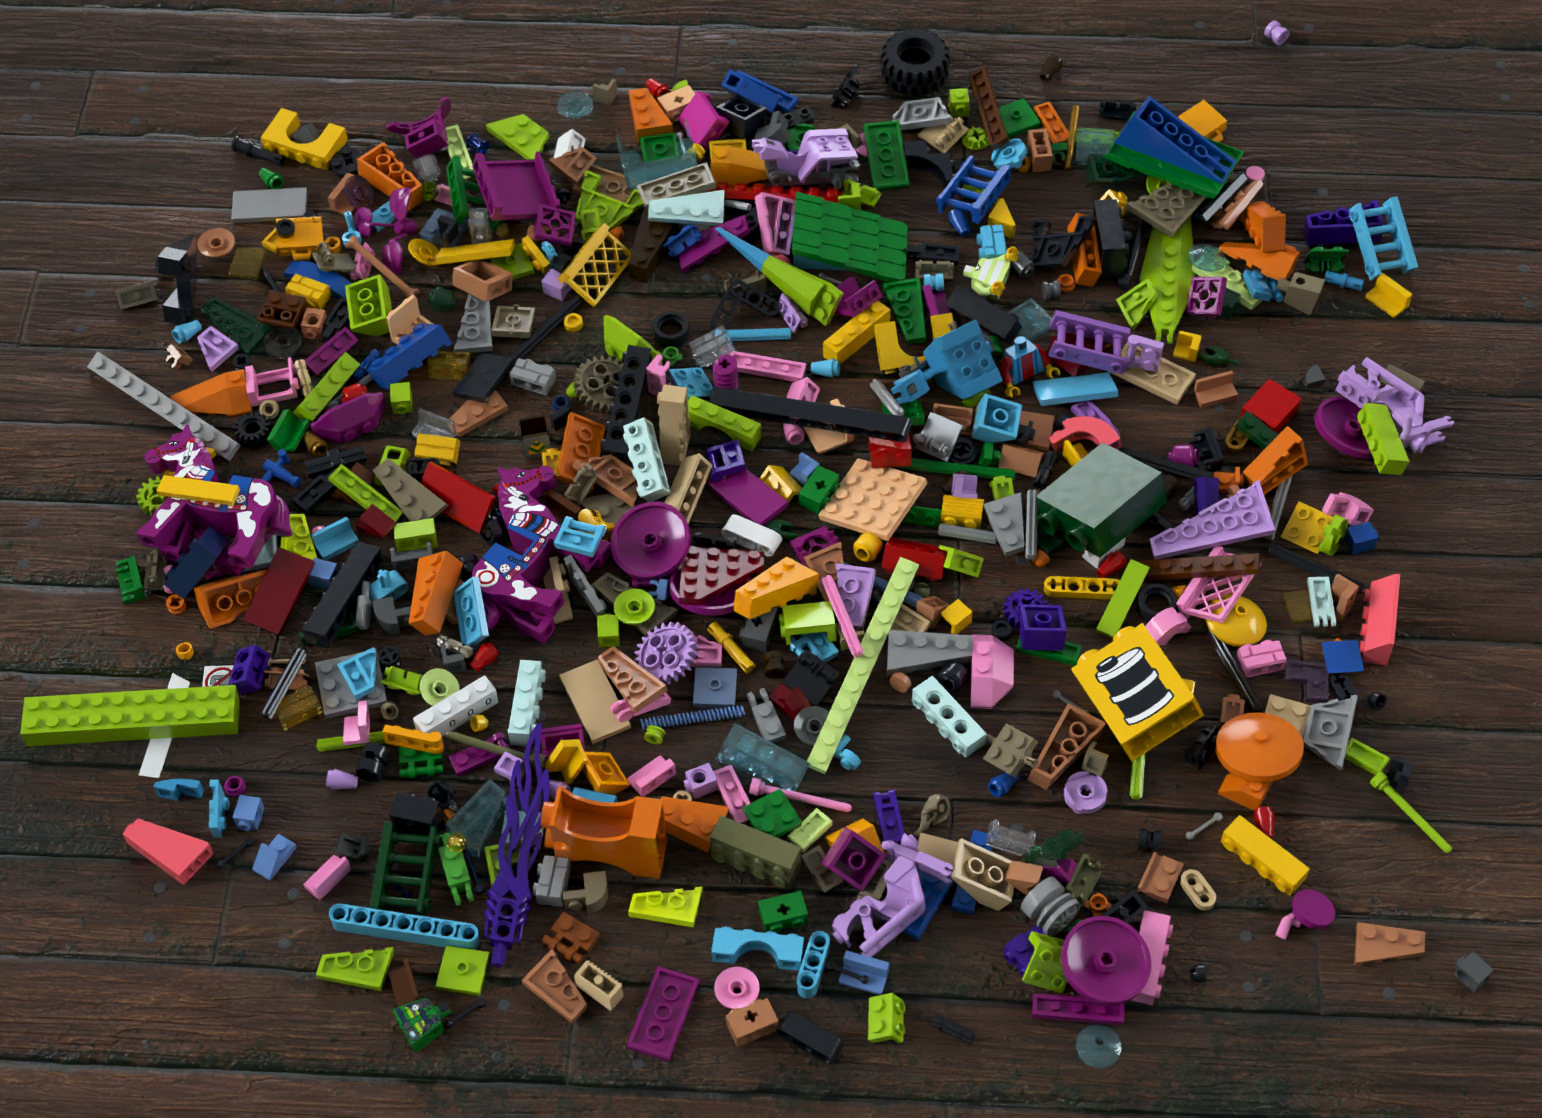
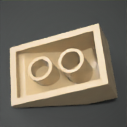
M962 838L959 839L951 878L976 901L994 910L999 911L1012 901L1014 886L1005 880L1012 861Z

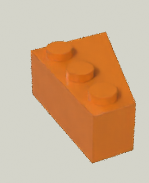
M1287 426L1243 471L1245 484L1250 487L1259 480L1265 495L1308 465L1303 439Z

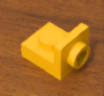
M557 448L546 449V452H542L543 466L551 467L554 476H556L561 451H558Z

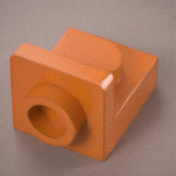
M1235 467L1234 473L1214 472L1213 478H1218L1219 493H1228L1229 487L1232 485L1243 486L1244 476L1240 474V467Z

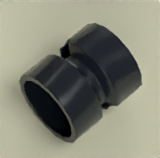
M366 743L361 753V759H359L355 768V774L368 782H380L385 771L384 766L387 765L391 752L383 745Z

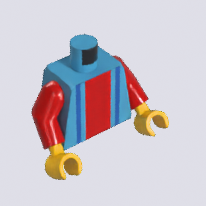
M1022 336L1015 338V345L1004 351V359L999 368L1003 383L1007 385L1005 395L1009 398H1013L1012 390L1015 396L1020 395V389L1013 385L1044 371V367L1047 368V377L1054 379L1051 374L1053 370L1057 375H1060V370L1052 367L1050 364L1051 360L1046 352L1039 345L1032 344Z

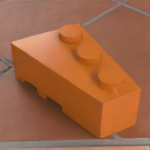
M647 88L629 90L630 108L638 144H640V137L673 133V124Z
M662 796L667 833L709 852L710 835L720 816L727 817L730 807Z

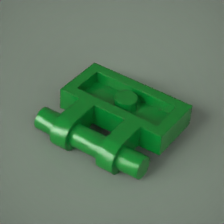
M399 746L400 767H408L407 769H400L401 778L409 777V779H413L420 775H428L430 777L443 773V764L435 765V763H443V752L434 754ZM427 764V766L424 767H416V765Z

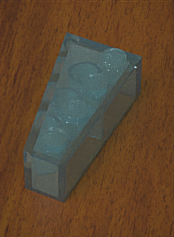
M734 723L716 758L717 761L727 765L732 764L734 768L791 791L797 790L810 765L809 762Z

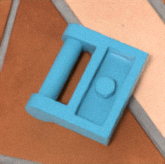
M566 516L554 541V547L593 557L601 538L605 535L606 526L600 524L596 526L576 521L573 517ZM571 528H575V529H579V530L591 532V533H594V535L588 534V533H584V532H580V531H576V530H573V529H571Z

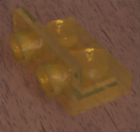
M438 351L439 353L436 356L429 357L428 373L431 379L461 380L467 373V367L470 362V353Z

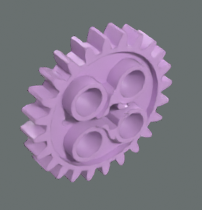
M669 622L668 626L662 623L660 629L654 626L655 632L647 631L649 636L647 638L642 637L644 643L637 644L640 650L634 652L637 656L634 662L668 685L671 684V679L677 682L679 675L685 677V669L690 671L689 664L695 663L692 657L698 656V653L695 651L699 648L696 644L698 640L690 629L685 625L682 626L679 622L675 625Z

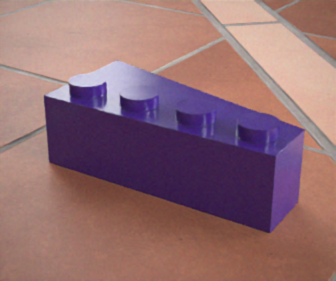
M1377 200L1370 201V204L1367 205L1361 203L1363 210L1379 208ZM1342 207L1332 213L1324 211L1306 215L1303 229L1306 245L1359 243L1353 222L1349 216V209ZM1382 215L1365 218L1368 228L1384 225ZM1383 233L1370 235L1372 242H1381Z

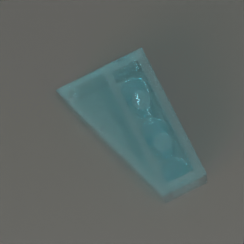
M489 779L446 823L445 833L450 832L451 839L455 842H460V846L477 861L503 809L506 792Z

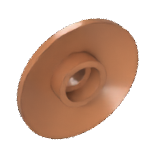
M214 228L204 232L198 239L197 245L202 255L209 258H219L233 250L235 238L226 229Z

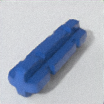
M372 350L369 354L370 357L367 356L359 365V369L353 372L352 375L355 380L360 381L368 374L367 369L372 366L371 363L382 357L379 351Z

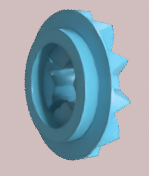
M549 242L541 243L540 251L550 262L553 255L557 256L558 254ZM550 262V268L554 269L556 265Z

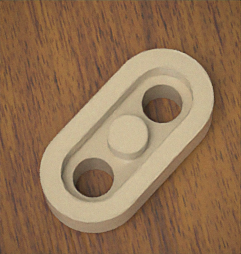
M1193 869L1186 870L1182 874L1180 881L1182 889L1198 909L1204 911L1212 909L1216 902L1214 890L1199 871ZM1192 881L1195 885H1190L1188 882ZM1204 898L1208 902L1204 903L1200 899Z

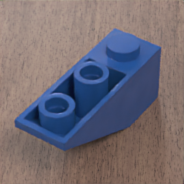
M729 70L721 84L728 93L735 96L740 95L762 105L770 113H773L781 98L732 70Z

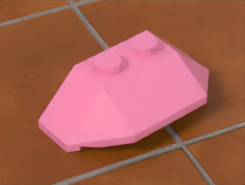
M972 634L970 708L992 709L1013 688L1014 649L993 635Z

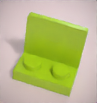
M1031 931L1028 939L1034 946L1035 951L1022 980L1030 985L1062 993L1068 982L1061 965V949L1064 940Z

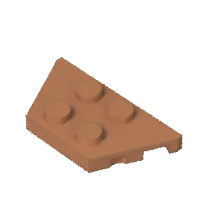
M1256 179L1235 193L1230 201L1222 205L1223 209L1213 214L1212 219L1209 221L1210 225L1213 228L1222 229L1224 227L1225 230L1229 229L1264 184L1261 179Z
M613 455L591 457L588 462H580L579 459L574 460L572 465L574 469L579 471V468L589 463L599 475L595 481L596 484L633 507L635 505L638 483L633 476V468Z

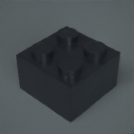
M736 95L716 107L717 114L726 117L730 122L724 132L735 135L739 139L747 138L755 133L758 128L765 125L767 108L740 95Z
M397 792L389 817L399 833L430 835L431 826L436 827L439 833L441 832L444 819L439 801L432 797L422 798L408 792L404 794Z

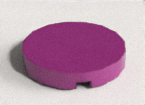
M1303 889L1297 892L1291 901L1294 916L1306 927L1325 929L1329 927L1335 918V909L1332 902L1319 891Z

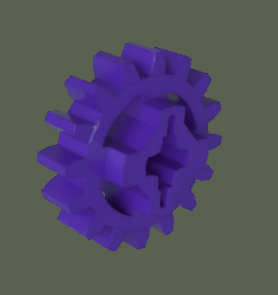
M1028 587L1026 591L1018 588V593L1011 591V596L1006 597L1003 607L1004 617H1008L1009 623L1014 622V627L1017 628L1020 625V604L1048 605V601L1043 600V594L1038 596L1036 589L1030 592Z

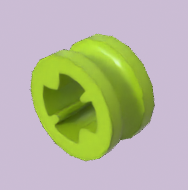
M655 725L648 726L647 732L644 735L645 740L652 744H661L665 731Z

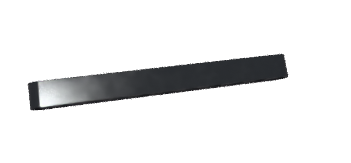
M720 387L713 388L708 401L743 417L897 442H905L907 440L912 421L909 418L899 415Z

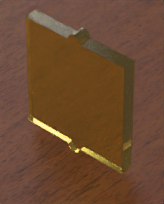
M237 247L228 273L229 277L257 279L266 250L253 247Z
M1308 589L1283 593L1286 604L1285 610L1288 611L1292 624L1313 620Z

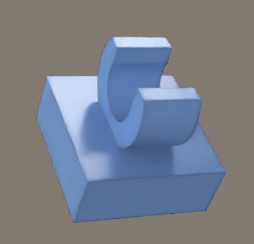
M670 579L651 580L650 584H655L657 590L655 592L649 591V594L651 596L658 595L657 600H667L669 597Z

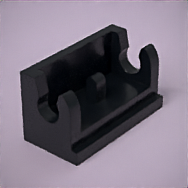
M1212 427L1193 432V437L1198 438L1189 439L1188 443L1198 450V469L1209 472L1221 470L1224 457Z

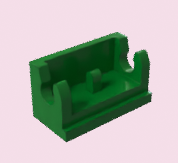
M135 555L117 561L116 567L119 568L116 569L123 603L128 604L146 599L141 572Z

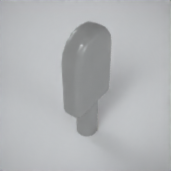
M368 581L362 582L361 595L357 597L356 625L360 630H367L371 622L372 600L369 599L370 582Z

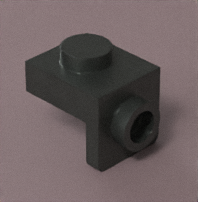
M341 833L333 855L341 858L345 857L350 861L359 863L369 853V837L364 836L361 840Z

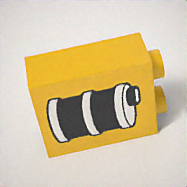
M1143 623L1135 628L1128 626L1119 630L1113 637L1112 643L1101 650L1092 649L1085 652L1078 659L1077 665L1071 668L1078 682L1131 761L1204 716L1196 698Z

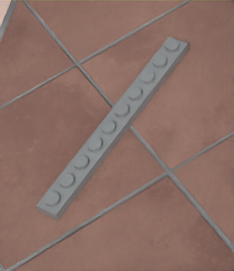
M97 351L87 366L183 430L188 424L193 436L197 437L207 447L215 449L216 453L231 461L241 446Z

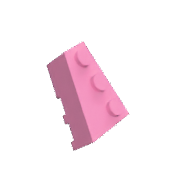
M762 192L755 196L763 251L770 255L782 254L788 256L790 254L794 226L795 200Z

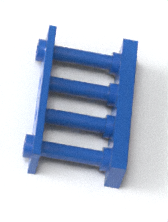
M970 155L966 162L962 163L961 168L943 192L938 195L936 200L938 213L942 214L947 206L970 211L972 222L979 224L1010 182V166L1003 164L1000 170L996 172L975 167L974 157ZM973 173L991 178L992 180L987 183L969 177ZM963 184H966L985 190L981 193H977L966 189H962L961 187L963 186ZM955 195L974 199L976 202L969 204L953 198Z

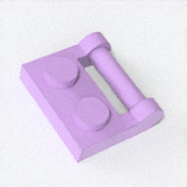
M1130 335L1128 337L1129 349L1126 357L1129 359L1127 367H1139L1158 373L1164 343L1138 335ZM1137 346L1142 347L1141 358L1135 356Z

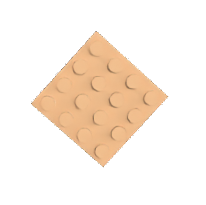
M858 458L840 483L841 486L837 487L835 494H832L830 497L831 501L827 502L825 508L818 514L819 519L860 533L870 532L877 535L880 539L889 541L927 485V480L924 477L890 467L872 468L871 462Z

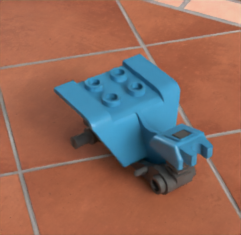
M976 319L959 328L955 321L949 323L948 326L951 332L935 338L923 351L926 359L919 362L917 357L914 356L915 364L911 366L907 364L899 368L898 374L900 379L894 381L895 386L891 388L893 394L901 392V396L895 399L898 404L910 403L926 394L927 391L931 390L928 381L935 378L938 387L961 399L971 397L1003 381L991 356L994 350L992 341L988 335L981 331Z

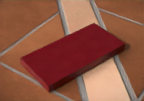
M278 547L243 621L281 636L316 562Z

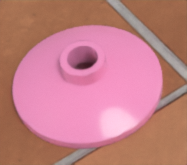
M728 968L720 973L715 981L714 991L716 998L727 1008L742 1009L757 999L759 981L755 974L746 968ZM735 989H740L741 993L735 994L733 993V991Z

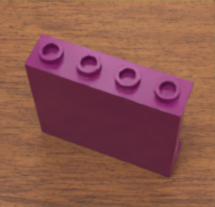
M536 151L534 160L486 161L483 153L475 154L472 168L492 221L536 219L539 204L560 209V200L556 197L555 187L551 184L549 172L546 171L544 159L541 158L539 151ZM547 215L543 218H552L553 215Z

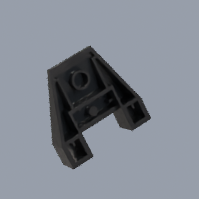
M189 235L165 247L158 256L159 273L176 276L177 288L163 304V315L166 322L182 325L188 323L194 316L198 269L195 235Z

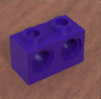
M256 644L239 649L228 685H236L238 692L242 695L259 691L270 654Z

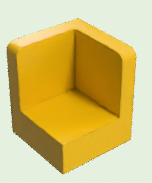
M1179 331L1173 357L1195 362L1202 336Z
M957 599L941 612V616L952 625L951 634H958L972 623L973 612Z

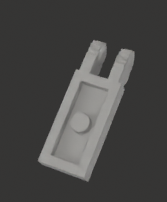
M762 688L759 690L760 697L763 700L762 704L757 705L752 692L747 693V697L751 705L752 714L767 746L786 739V734L772 702L769 701L766 690Z

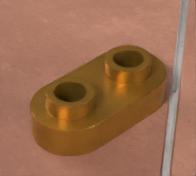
M1233 426L1226 436L1224 446L1230 453H1240L1250 439Z

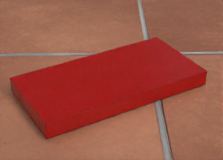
M428 462L421 484L449 505L442 513L477 533H483L495 496L434 462Z

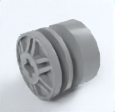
M1053 876L1046 878L1036 885L1021 904V910L1031 920H1037V926L1043 929L1047 936H1053L1065 928L1077 915L1081 904L1076 899H1073L1070 893L1063 894L1065 888Z

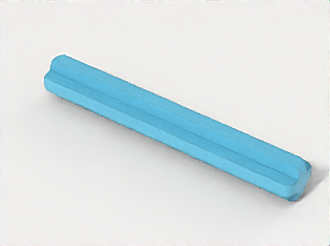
M791 329L717 330L715 335L718 342L791 339Z

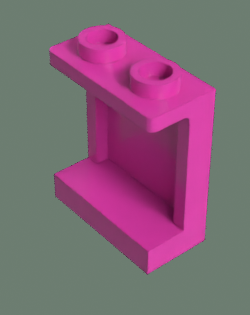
M697 91L678 119L694 143L709 149V141H717L730 122L726 117L717 114L709 102L711 99L710 94Z

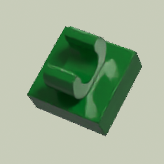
M1067 142L1050 144L1053 155L1052 162H1055V155H1059L1061 162L1065 160L1064 153L1068 150Z
M985 442L979 454V466H989V464L997 466L998 460L1001 459V452L993 451V443Z

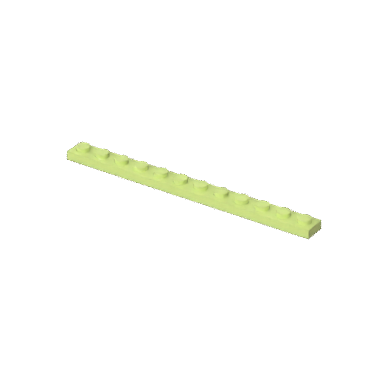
M900 557L861 642L864 653L862 656L853 659L806 762V767L826 774L886 641L889 630L918 570L919 564Z

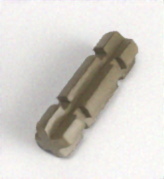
M443 634L436 639L438 646L441 647L440 644L445 643L446 649L453 653H463L464 658L467 659L473 656V648Z

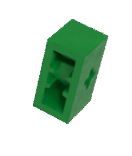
M818 465L799 492V505L819 514L825 508L827 502L831 501L830 497L832 494H835L837 487L841 486L839 474Z
M801 891L758 901L759 914L765 932L780 933L784 929H796L808 924V912Z

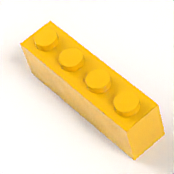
M876 301L852 318L823 342V357L827 360L835 359L840 364L843 363L875 336L874 324L890 322V309L880 301Z
M1241 815L1223 832L1221 838L1223 846L1227 850L1236 853L1245 864L1254 867L1263 878H1268L1280 891L1286 892L1291 896L1306 880L1310 868Z

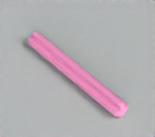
M827 575L822 578L823 586L851 654L854 658H858L863 655L864 651L834 579L831 575Z

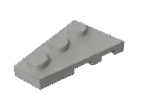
M1021 492L983 504L984 512L1005 557L1024 551Z

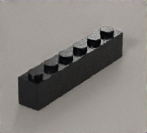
M358 541L355 548L351 549L346 562L341 565L339 573L332 579L330 587L323 593L321 601L317 607H314L312 615L302 627L306 643L329 648L355 607L357 597L361 595L362 582H370L383 562L380 547Z

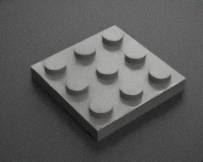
M375 649V691L357 700L354 698L337 664L360 653L315 662L326 719L358 712L359 701H367L368 709L381 707L387 702L384 684L380 683L383 678L377 649Z

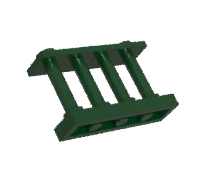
M384 822L369 908L384 910V907H387V905L415 907L420 916L426 917V912L431 908V898H429L437 847H440L442 842V835L436 827L431 826L430 835L399 833L393 823ZM398 842L428 844L426 856L396 854L394 847ZM394 863L424 865L423 876L421 878L392 875L390 873L391 865H394ZM391 884L421 886L419 899L388 896L386 894L387 887Z

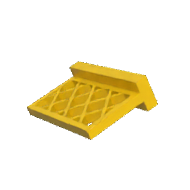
M605 223L596 229L557 278L561 283L566 282L593 307L600 301L628 265L631 251L608 231L610 227ZM605 238L612 242V248H605ZM594 252H601L603 260H595ZM606 252H613L614 260H607ZM618 252H623L628 258L626 260H619ZM584 264H591L593 273H585ZM596 264H603L605 273H597ZM608 264H615L616 273H609ZM575 276L582 277L583 285H577L573 278ZM586 277H594L595 285H587ZM598 277H605L606 285H599ZM588 289H596L597 297L595 300L589 295Z

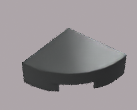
M1318 364L1308 370L1305 378L1306 388L1325 383V377Z

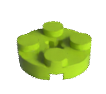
M1337 514L1334 515L1331 525L1327 524L1323 530L1325 539L1321 542L1319 551L1331 556L1335 554L1340 546L1338 544L1340 538H1344L1348 526L1346 518Z

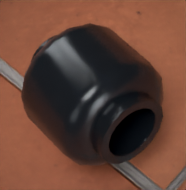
M948 661L940 670L937 680L946 691L957 692L966 682L968 672L961 663Z

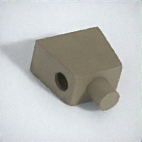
M1296 272L1291 281L1280 278L1276 289L1286 292L1283 300L1284 303L1307 315H1311L1325 280Z

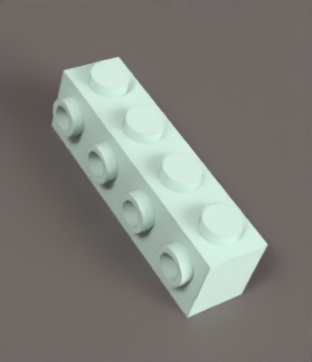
M643 417L624 425L625 433L623 437L629 447L628 457L633 463L634 469H632V473L638 483V495L646 501L652 502L671 494L653 423Z
M520 660L508 728L510 745L527 746L531 733L537 726L535 721L536 718H539L540 713L538 703L539 700H542L543 695L541 685L542 682H545L546 671L542 670L541 661Z

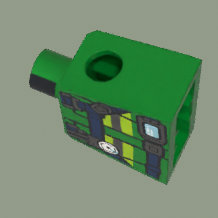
M426 997L392 1010L414 1053L421 1050L444 1031L440 1019L451 1014L445 1001L433 1007Z

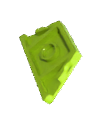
M524 114L486 125L488 132L526 160H534L536 151L542 153L543 145L549 138V134L545 129Z

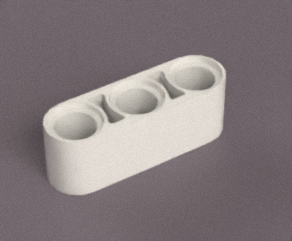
M731 515L721 531L726 539L731 538V540L736 541V544L752 551L764 552V556L767 557L773 556L782 542V537L777 532L738 515Z

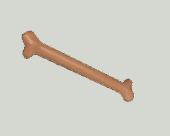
M357 236L350 237V241L346 243V248H353L399 287L406 294L407 298L411 295L419 294V289L410 288L358 242Z

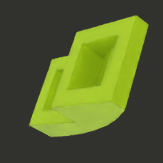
M599 207L579 211L583 230H581L582 239L586 242L596 229L602 225Z

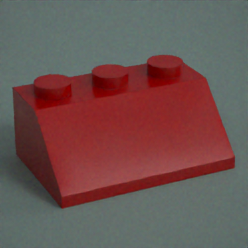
M891 537L885 544L881 568L886 569L888 573H893L900 557L919 564L914 578H917L919 575L926 577V580L938 581V579L942 580L946 569L944 563L948 552L939 549V546Z

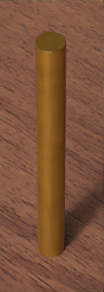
M1078 105L1072 106L1067 142L1068 150L1066 151L1064 170L1070 171L1072 166L1080 108Z

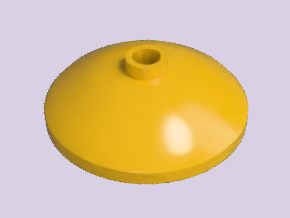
M1233 594L1222 596V601L1231 598ZM1240 596L1223 623L1206 619L1207 626L1213 635L1222 642L1236 647L1258 643L1263 638L1267 629V621L1262 610L1254 602ZM1219 598L1212 600L1209 606L1220 602ZM1223 607L1211 611V613L1220 615Z

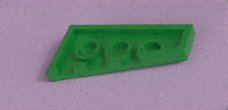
M920 278L882 283L907 344L927 342Z

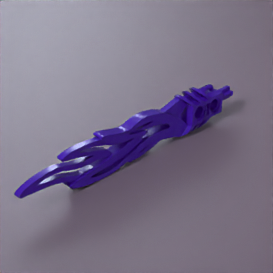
M538 723L532 731L526 746L524 756L526 782L524 791H522L520 760L516 761L512 771L510 797L506 796L505 799L507 825L498 845L499 873L492 888L488 890L490 900L487 899L486 905L488 910L485 909L484 912L486 918L484 936L490 939V947H494L491 965L497 968L504 967L507 949L512 950L513 943L521 941L523 927L529 918L526 915L531 907L529 903L532 900V895H530L528 873L536 860L541 845L542 833H539L541 829V814L537 823L536 820L540 810L542 794L543 805L545 801L549 800V774L547 769L542 774L539 756L541 723ZM535 741L534 763L537 787L529 807L528 800L531 789L529 754ZM515 779L517 781L520 806L526 814L520 828L519 812L515 798ZM509 835V849L505 858L504 850ZM523 837L517 864V878H515L512 871L511 856L518 848ZM535 847L530 859L528 860L530 850ZM508 893H510L513 899H507L504 897ZM509 910L512 912V915L504 916L501 912ZM490 926L492 928L491 935L488 934ZM506 931L509 935L501 937L497 933ZM518 931L517 939H514V935Z

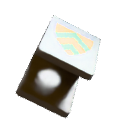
M539 414L519 418L526 459L541 457L542 452L550 449L545 415Z

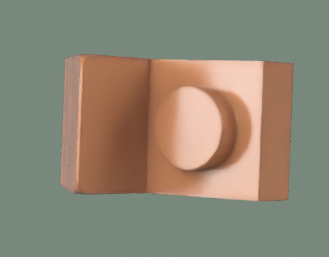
M1012 861L1005 880L1027 896L1036 885L1043 881L1040 878L1043 867Z

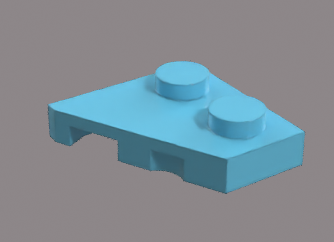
M374 647L337 664L356 700L375 691L376 650Z
M210 780V787L214 794L213 800H209V829L213 838H222L223 830L227 827L225 810L229 809V798L225 796L219 780Z

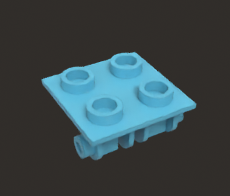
M701 367L668 370L671 375L670 382L674 386L687 387L688 400L691 395L695 397H710L713 386Z

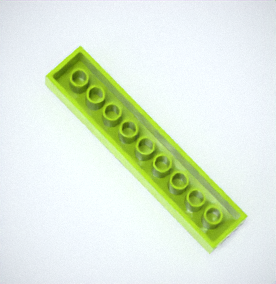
M236 685L24 697L20 735L26 746L238 734L240 696Z

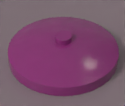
M1332 397L1324 400L1318 407L1314 417L1316 428L1324 440L1335 449L1347 455L1363 459L1373 458L1357 419L1361 408L1346 397Z
M647 502L633 507L619 519L611 536V552L615 562L626 574L641 580L659 579L672 573L685 560L691 545V531L686 519L676 508L662 502Z
M681 564L671 574L669 590L674 601L688 611L701 615H724L734 612L735 591L751 581L748 576V579L738 585L732 584L727 587V591L716 597L712 595L706 598V602L701 605L679 604Z
M1095 916L1079 922L1069 932L1061 949V965L1069 984L1081 996L1097 1004L1118 1005L1130 1001L1145 987L1151 973V956L1146 942L1131 925L1114 917Z

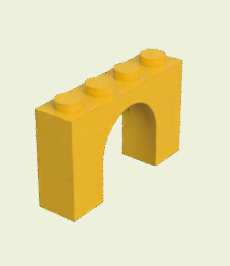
M281 108L261 136L263 148L300 163L328 170L331 166L330 162L333 155L340 151L348 141L345 128L329 123L315 141L306 144L295 143L291 141V134L300 127L298 114Z
M952 313L930 316L933 340L951 332L948 324L953 322ZM895 321L873 325L880 371L885 370L886 374L895 373L897 368L907 364L910 366L915 364L913 357L904 353L899 346ZM924 355L917 357L919 362L926 359Z

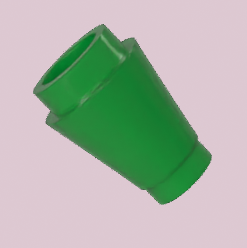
M262 168L259 171V176L268 189H280L283 186L284 182L280 174L267 168Z

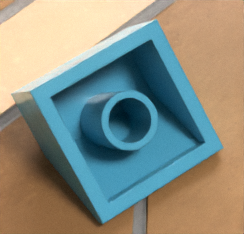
M985 393L977 406L972 438L989 443L1015 440L1017 438L1022 405Z

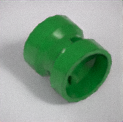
M993 335L989 336L994 346L991 356L994 362L1000 361L1003 358L1000 338Z

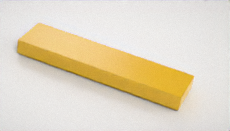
M163 475L157 489V493L160 496L234 506L240 492L239 485Z

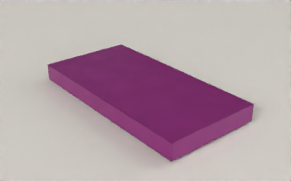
M749 470L723 476L719 481H714L710 478L705 482L706 487L746 519L762 526L789 506L787 500Z
M658 966L626 1048L670 1062L699 987L700 979Z

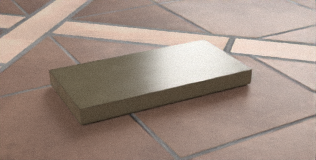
M707 162L637 185L646 211L649 209L650 200L699 194L717 188Z

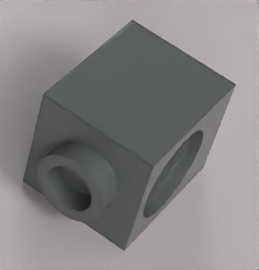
M1472 952L1467 957L1463 955L1456 962L1457 968L1454 976L1475 993L1490 979L1494 969Z

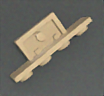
M555 556L549 558L551 567L543 579L546 589H557L563 594L565 603L553 618L554 624L573 619V614L568 596L570 586L568 580L564 578V575L567 574L564 563H561L560 558Z

